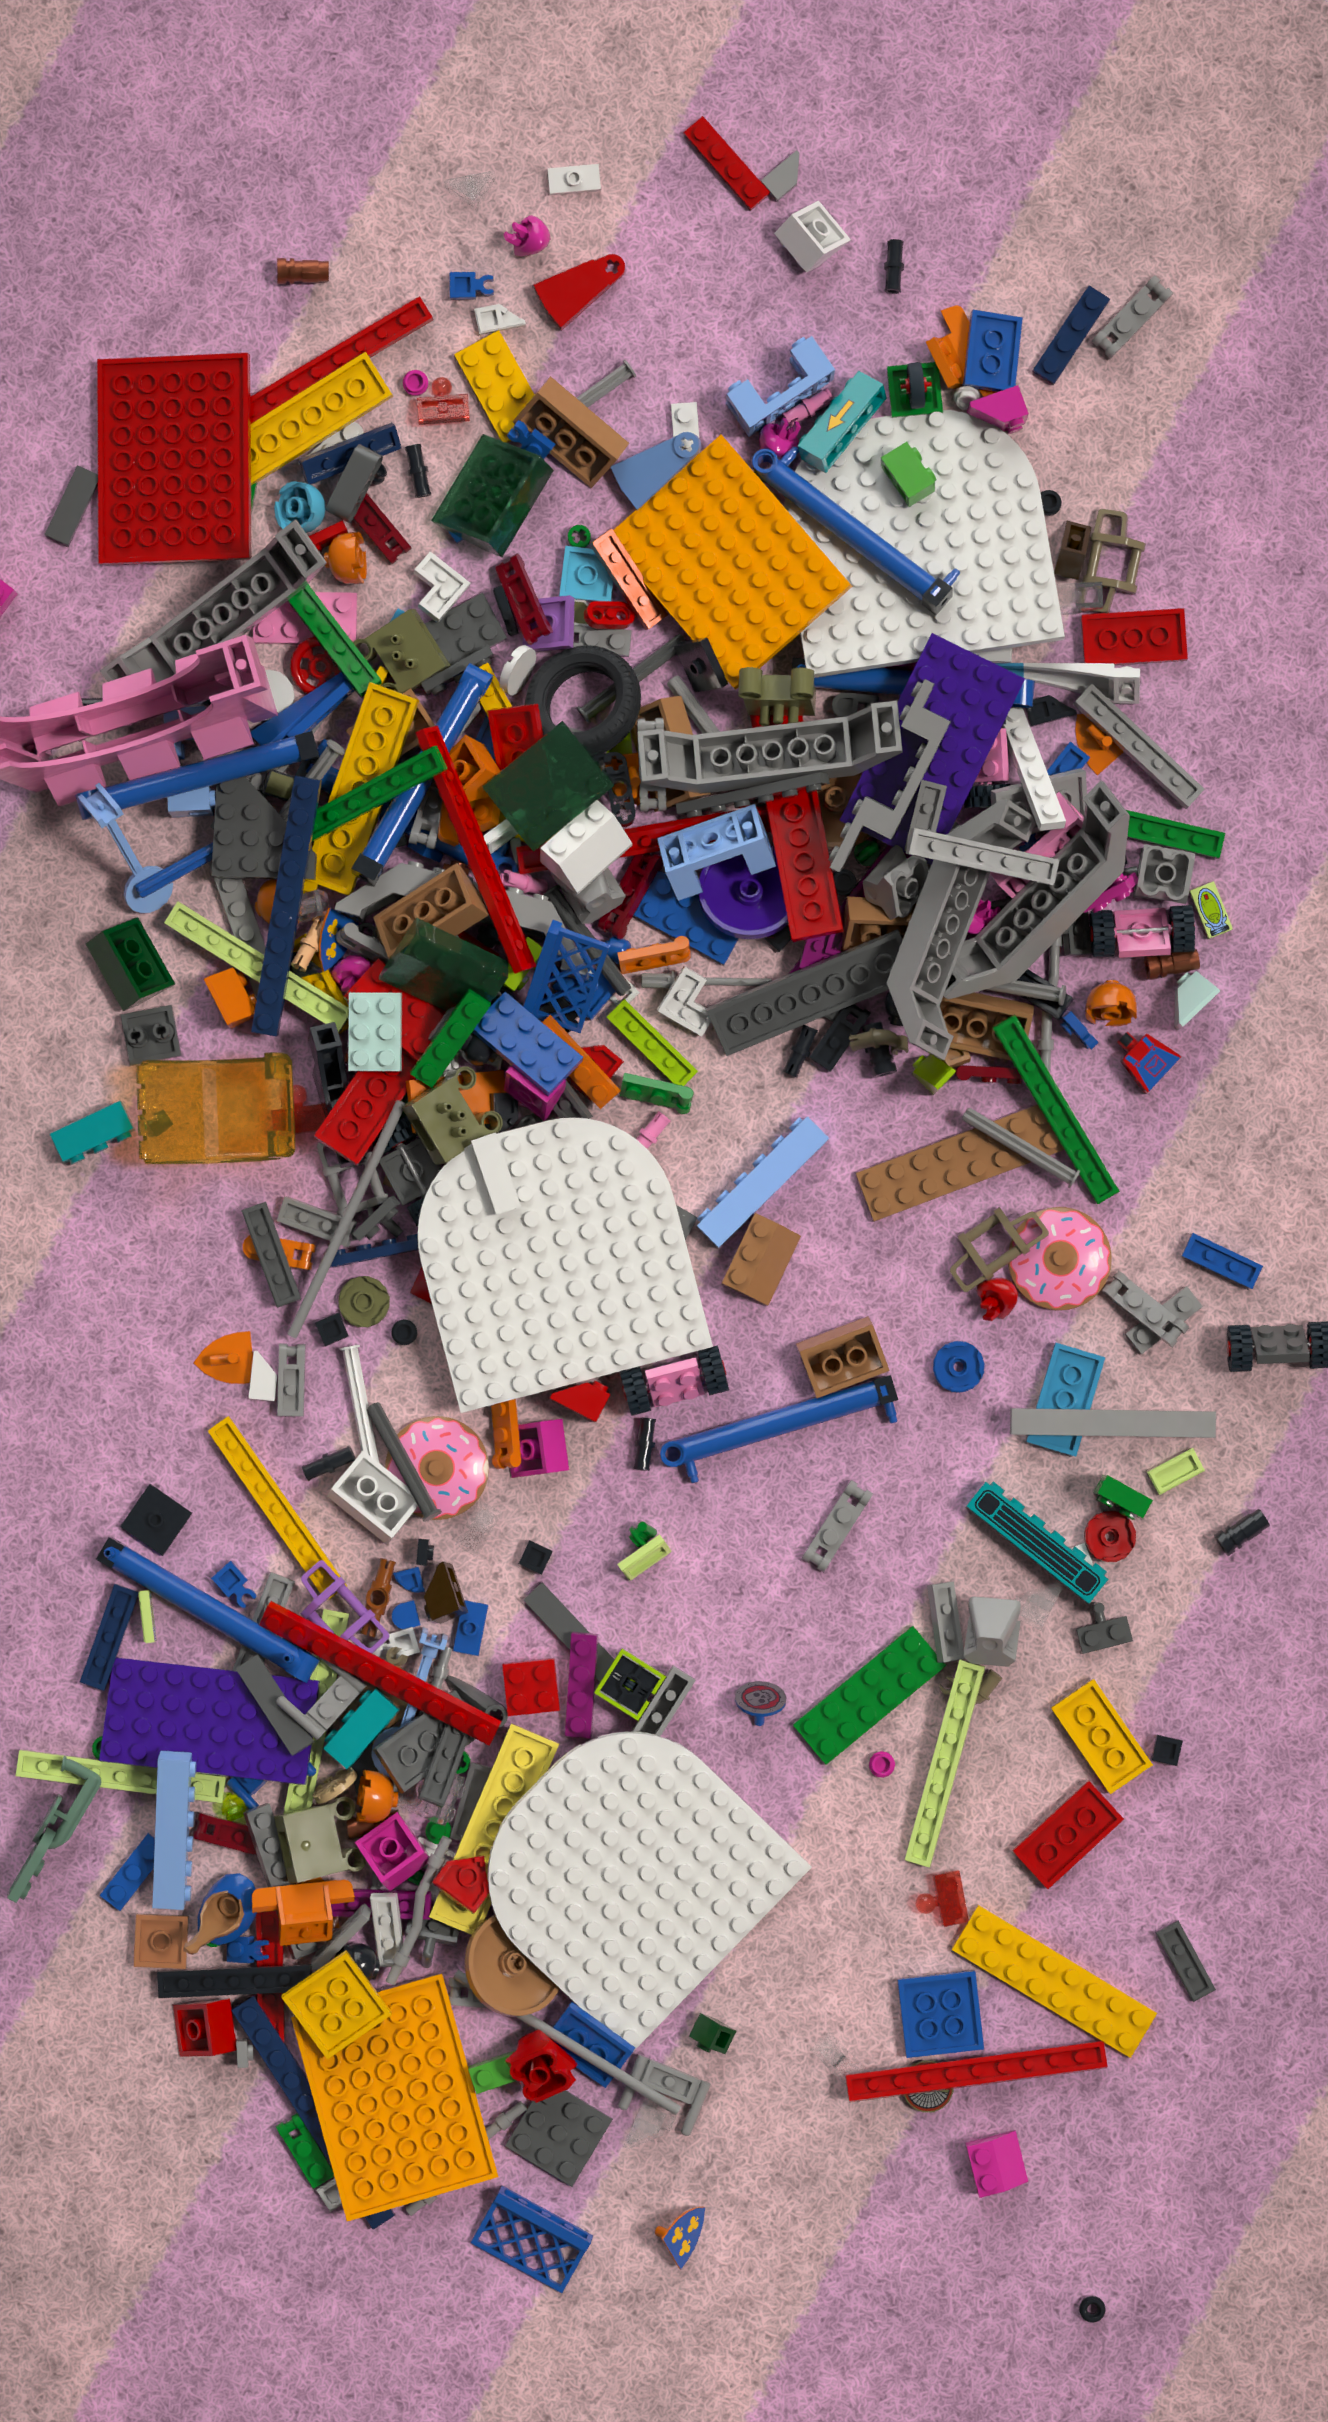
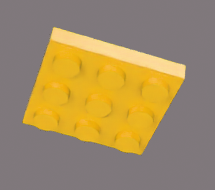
M347 1950L282 1994L284 2002L327 2060L392 2015L391 2010Z

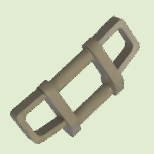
M1100 509L1098 511L1094 532L1090 540L1093 543L1086 575H1083L1082 579L1083 588L1079 606L1083 611L1109 613L1116 591L1132 595L1136 594L1137 586L1135 582L1141 553L1145 551L1146 543L1127 537L1128 516L1125 512ZM1105 516L1122 518L1121 536L1100 533ZM1102 544L1132 550L1125 582L1096 576ZM1089 586L1110 589L1103 607L1086 605Z
M998 1207L989 1218L966 1234L963 1232L957 1236L967 1253L950 1268V1273L964 1292L970 1291L986 1279L993 1278L995 1272L1022 1253L1025 1255L1030 1252L1031 1247L1049 1235V1231L1035 1212H1028L1010 1222L1002 1209ZM1032 1217L1042 1229V1234L1026 1245L1014 1228V1225ZM1001 1222L1016 1243V1246L989 1265H986L971 1242ZM971 1256L983 1273V1276L967 1286L958 1276L956 1270Z

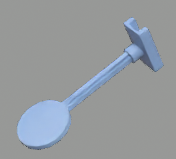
M100 783L96 784L95 786L98 790L87 799L81 794L78 796V799L101 828L107 827L133 873L125 884V901L133 911L139 913L156 911L169 900L173 890V882L145 898L139 896L135 888L136 884L162 871L164 868L158 866L142 868L115 821L124 815L121 808Z
M423 1627L419 1643L424 1644L421 1651L423 1657L416 1677L426 1682L432 1660L436 1658L438 1649L445 1650L448 1635L443 1634L441 1641L436 1640L437 1635L432 1634L431 1638L427 1637L428 1628ZM407 1704L401 1726L384 1730L377 1736L372 1749L412 1721L417 1708ZM372 1750L371 1756L375 1767L380 1773L391 1778Z

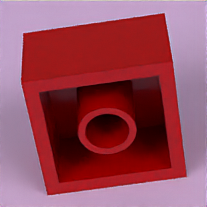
M555 1658L502 1664L508 1716L560 1711Z

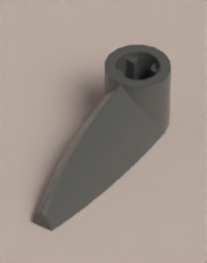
M448 1675L445 1679L446 1683L452 1690L457 1691L463 1702L490 1715L489 1712L491 1710L496 1712L499 1709L503 1712L501 1716L504 1717L499 1727L506 1723L508 1719L507 1709L502 1704L476 1687Z

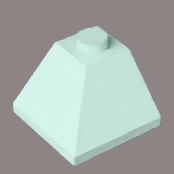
M1197 971L1192 975L1187 972L1176 982L1179 985L1175 990L1174 1027L1177 1030L1189 1022L1220 992L1215 985Z

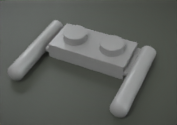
M321 1657L319 1658L340 1677L305 1715L284 1696H280L276 1700L277 1705L316 1740L325 1733L366 1687L355 1675Z
M638 2054L630 2075L653 2090L691 2104L681 2129V2133L684 2136L691 2135L711 2084ZM627 2085L618 2104L621 2110L628 2109L635 2090Z

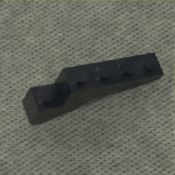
M335 1022L310 1027L308 1043L315 1063L312 1076L325 1118L348 1086L342 1043ZM336 1153L340 1168L354 1165ZM364 1155L360 1163L366 1162V1155Z

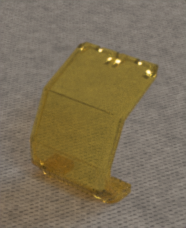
M269 1052L264 1053V1057L145 1060L136 1066V1084H141V1089H137V1110H142V1115H138V1136H143V1141H139V1159L144 1160L145 1164L257 1162L280 1160L291 1157L294 1154L292 1060L289 1055Z

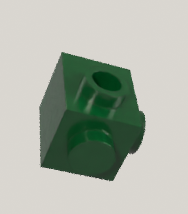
M700 2013L689 2037L698 2042L696 2046L710 2053L711 2050L726 2054L737 2031L716 2018Z

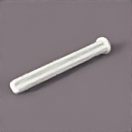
M360 1345L339 1348L340 1351H343L361 1452L365 1451L379 1463L372 1422L367 1412L369 1406L358 1353Z

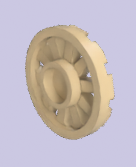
M352 1767L336 1772L334 1777L331 1775L324 1780L325 1784H320L312 1796L318 1804L335 1798L356 1780L357 1773Z

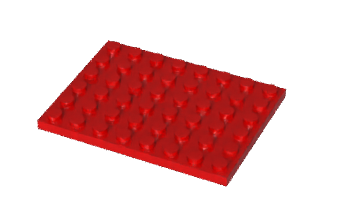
M225 353L97 359L98 564L120 565L250 560L252 558L250 354Z

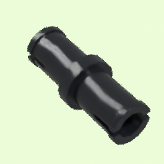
M890 239L887 241V262L884 263V270H886L885 292L898 294L901 293V271L904 270V263H902L904 241Z
M421 444L405 447L410 467L408 474L412 476L415 498L432 495L427 478L429 470L428 466L424 464Z
M807 1025L802 1026L795 1045H792L790 1048L792 1052L783 1072L798 1078L805 1058H809L810 1052L808 1051L818 1030Z
M640 1417L638 1440H635L634 1446H637L633 1469L650 1471L652 1448H655L653 1436L656 1419Z
M349 1445L330 1455L328 1453L323 1454V1458L303 1465L302 1470L306 1479L310 1481L327 1472L330 1474L334 1473L336 1468L352 1461L354 1462L356 1458Z

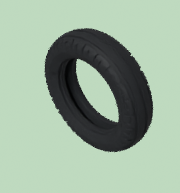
M576 646L557 653L539 668L527 689L525 705L538 704L545 748L555 754L568 758L592 757L611 750L630 733L639 715L641 689L634 670L617 653L599 646ZM585 672H596L609 677L616 687V700L610 714L599 725L586 731L570 732L557 727L552 722L550 715L551 701L556 690L566 680Z

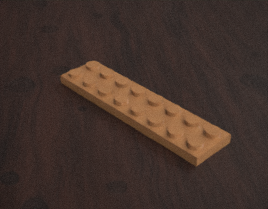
M1039 1105L993 1121L1049 1156L1065 1150ZM974 1128L855 1174L872 1219L875 1222L1029 1164L1031 1161Z

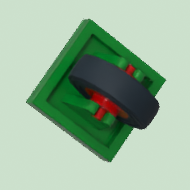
M915 362L907 365L887 366L892 418L927 415L933 412L943 413L940 375L935 362Z

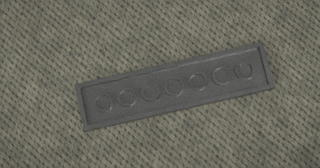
M894 930L708 1007V1015L726 1056L889 990L887 980L903 941L899 930Z

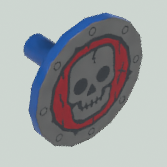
M755 1681L740 1686L735 1694L737 1707L744 1713L754 1716V1724L757 1726L764 1725L765 1716L775 1715L786 1706L787 1696L784 1690L769 1682Z

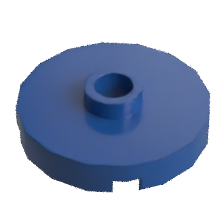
M954 1341L945 1344L937 1352L933 1360V1372L936 1380L943 1388L951 1392H965L973 1389L980 1382L984 1374L985 1363L982 1354L975 1346L964 1341ZM956 1362L963 1364L962 1371L957 1372L954 1370Z

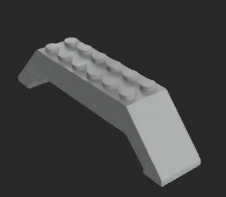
M294 520L277 533L263 550L149 638L118 656L101 669L100 672L107 682L152 668L156 683L176 674L175 660L194 655L196 650L244 635L304 589L327 562L298 521Z
M897 701L873 703L870 707L847 717L697 735L664 731V729L638 731L642 783L700 794L750 788L819 772L828 774L829 778L854 776L902 753Z
M1100 780L1083 798L1086 805L1082 828L1053 857L1059 860L1054 885L1029 881L975 938L964 941L943 995L949 1000L1016 981L1124 872L1130 815L1105 782Z
M1002 799L947 835L1013 849L1022 841L1028 842L1036 820L1033 815L1007 799ZM933 860L904 939L899 947L894 965L890 971L887 985L909 1042L938 1059L945 1060L954 1036L947 1031L940 1003L990 872Z
M408 861V864L400 863L382 874L375 886L368 883L337 902L335 911L354 921L364 923L367 916L396 900L399 901L445 870L434 867L433 871L423 868V864L414 861ZM468 876V878L471 880L473 885L478 890L477 882L473 881V877ZM509 887L508 891L506 890L523 934L545 939L552 920L561 922V927L565 928L554 905L548 901V897L540 894H533V897L523 894V890ZM481 895L482 900H483V902H484V905H485V907H486L487 913H488V908H487L486 903H485V901H484V899H483V896ZM489 914L478 921L495 926ZM563 937L562 944L566 951L576 948L571 939ZM579 952L570 956L575 966L584 963ZM565 959L559 960L562 964V972L570 969ZM587 968L578 971L584 981L589 980ZM570 974V975L566 976V977H570V978L576 979L575 976H574V974Z

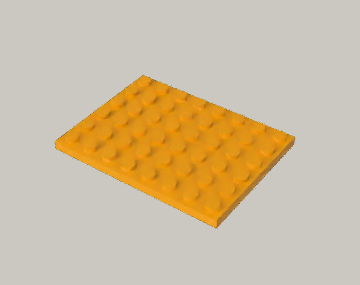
M722 434L692 459L641 508L636 509L613 530L643 575L645 585L692 640L708 638L726 680L735 690L739 686V670L741 668L753 667L760 669L853 587Z
M442 1973L377 1992L391 2010L392 2015L328 2060L295 2016L291 2017L347 2222L499 2177Z

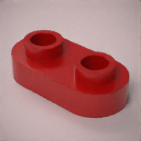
M593 601L584 611L585 622L595 629H626L635 619L634 612L628 603Z

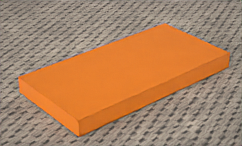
M504 1070L475 1073V1085L468 1090L460 1091L474 1116L481 1112L491 1111V1093H506L504 1091ZM458 1075V1082L461 1085L463 1084V1076ZM445 1076L440 1077L436 1083L444 1079ZM419 1079L406 1081L408 1102L431 1087ZM487 1118L484 1119V1124H490ZM411 1124L412 1133H416L415 1129Z

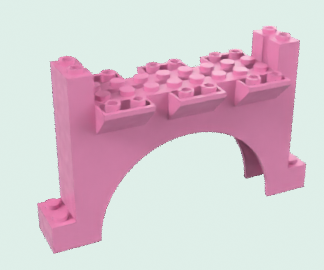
M243 635L196 650L194 655L175 660L176 674L157 683L152 668L103 683L102 702L83 706L80 693L75 692L30 707V716H0V780L36 793L50 789L57 805L60 807L76 802V794L97 789L95 785L98 783L103 787H107L101 766L119 760L129 780L180 767L174 743L191 737L194 738L204 760L254 745L247 720L256 723L278 716L265 668L260 664L254 639L248 635ZM209 699L211 702L204 711L193 715L180 710L181 708L202 703ZM177 710L180 719L99 745H94L84 740L149 718H155ZM82 741L83 750L49 760V757L52 756V749H58L62 746Z

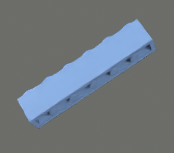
M808 1116L804 1120L799 1117L789 1127L792 1132L786 1138L781 1135L771 1145L774 1150L767 1157L764 1154L760 1155L752 1164L755 1168L749 1174L744 1171L734 1181L737 1186L730 1193L725 1190L715 1200L718 1205L712 1211L707 1208L697 1218L700 1221L697 1227L717 1248L721 1247L829 1140V1137Z
M160 1751L158 1757L152 1908L184 1910L186 1901H191L192 1887L187 1885V1876H192L193 1865L192 1861H188V1852L193 1851V1836H189V1827L194 1826V1811H190V1802L195 1801V1787L191 1786V1777L196 1776V1762H192V1753Z

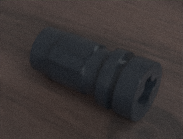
M875 1022L862 1027L863 1033L869 1032L871 1028L884 1030L882 1022ZM880 1045L879 1048H874V1046L865 1048V1053L869 1054L871 1059L868 1062L873 1067L871 1068L873 1078L897 1072L896 1064L892 1062L894 1056L890 1054L889 1045Z
M1257 1509L1237 1521L1233 1526H1226L1224 1528L1225 1531L1220 1530L1214 1534V1537L1225 1554L1230 1556L1235 1552L1236 1548H1242L1243 1543L1262 1533L1270 1524L1261 1510Z

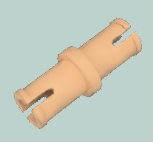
M319 919L313 920L311 928L306 937L301 939V946L291 962L294 968L299 969L301 967L300 971L306 972L314 953L319 951L320 932L323 921L319 924Z

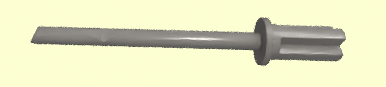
M674 970L667 974L642 973L641 988H670L676 979ZM705 977L707 981L704 985L761 986L771 982L772 979Z

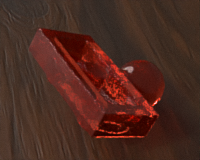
M445 377L436 378L432 383V392L436 396L417 397L418 424L470 421L468 394L449 395L452 391L451 382Z
M292 1085L287 1090L286 1095L288 1101L293 1104V1108L272 1110L276 1137L317 1132L326 1119L322 1105L303 1106L307 1098L306 1089L301 1085Z
M955 1870L932 1875L936 1896L933 1897L928 1893L920 1894L915 1901L917 1910L922 1914H929L934 1911L935 1907H939L943 1927L969 1922L960 1871Z

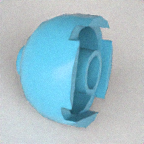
M297 481L287 483L280 489L278 493L281 494L279 502L275 501L274 506L278 525L284 529L291 522L297 520L305 533L315 530L323 521L326 511L325 500L320 491L313 485Z

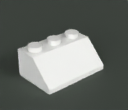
M595 799L540 848V862L578 895L632 846V842L614 814Z
M365 1451L360 1453L327 1495L328 1498L386 1545H388L418 1507L408 1486Z

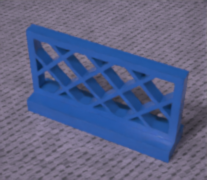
M552 920L523 1007L537 1019L544 1021L551 1015L561 1027L581 1033L610 944L562 928L561 922ZM563 937L573 940L577 947L566 951L562 944ZM593 947L602 950V954L600 957L591 960L586 949ZM580 952L586 962L575 966L570 956ZM565 959L570 969L559 973L555 962ZM589 967L594 978L584 981L578 971ZM574 974L579 984L568 988L563 977ZM558 980L563 990L552 994L548 983ZM582 989L587 999L577 1003L572 992ZM566 995L572 1005L561 1009L556 999ZM550 1001L556 1012L549 1014L540 1011V1006ZM575 1010L580 1018L579 1023L569 1021L565 1013Z
M502 2185L475 2233L471 2244L563 2293L584 2253L590 2246L593 2235ZM497 2206L507 2211L509 2220L499 2223L495 2222L493 2212ZM491 2220L492 2224L486 2226L488 2221ZM526 2221L530 2224L532 2232L519 2236L515 2223ZM511 2224L515 2237L501 2241L498 2228ZM493 2229L497 2242L487 2244L479 2240L482 2232ZM546 2233L553 2236L555 2245L542 2248L538 2236ZM534 2237L538 2250L524 2253L520 2240ZM516 2242L520 2254L512 2257L505 2254L503 2245ZM571 2246L579 2251L576 2258L565 2261L561 2248ZM557 2250L560 2262L547 2266L543 2253ZM539 2254L543 2267L537 2269L528 2267L526 2258ZM567 2265H571L569 2270H567ZM559 2267L563 2268L565 2277L561 2284L551 2279L549 2270Z

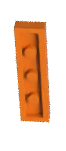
M549 1015L542 1023L583 1056V1061L569 1076L601 1110L621 1090L559 1023Z

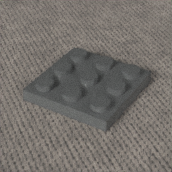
M565 2090L538 2103L532 2101L505 2146L572 2187L613 2118Z

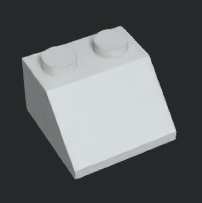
M819 201L791 214L774 233L780 240V243L787 248L796 259L797 264L806 273L820 266L851 240Z

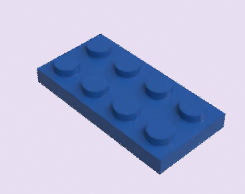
M661 871L657 872L634 914L638 919L675 939L679 936L687 937L691 948L722 965H725L739 939L721 932L709 922L701 909L698 894L678 901L667 875Z
M506 992L492 1004L472 1031L474 1035L547 1096L583 1061V1056Z

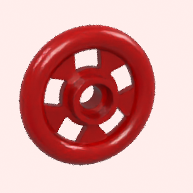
M315 637L302 641L295 648L290 659L291 677L296 686L306 694L327 682L325 679L332 672L336 675L341 672L337 666L333 665L332 659L325 650L324 654L313 655L312 648L321 646ZM302 657L310 659L307 670L300 668ZM323 662L326 665L325 670H317L316 664ZM309 675L319 680L316 687L306 681Z

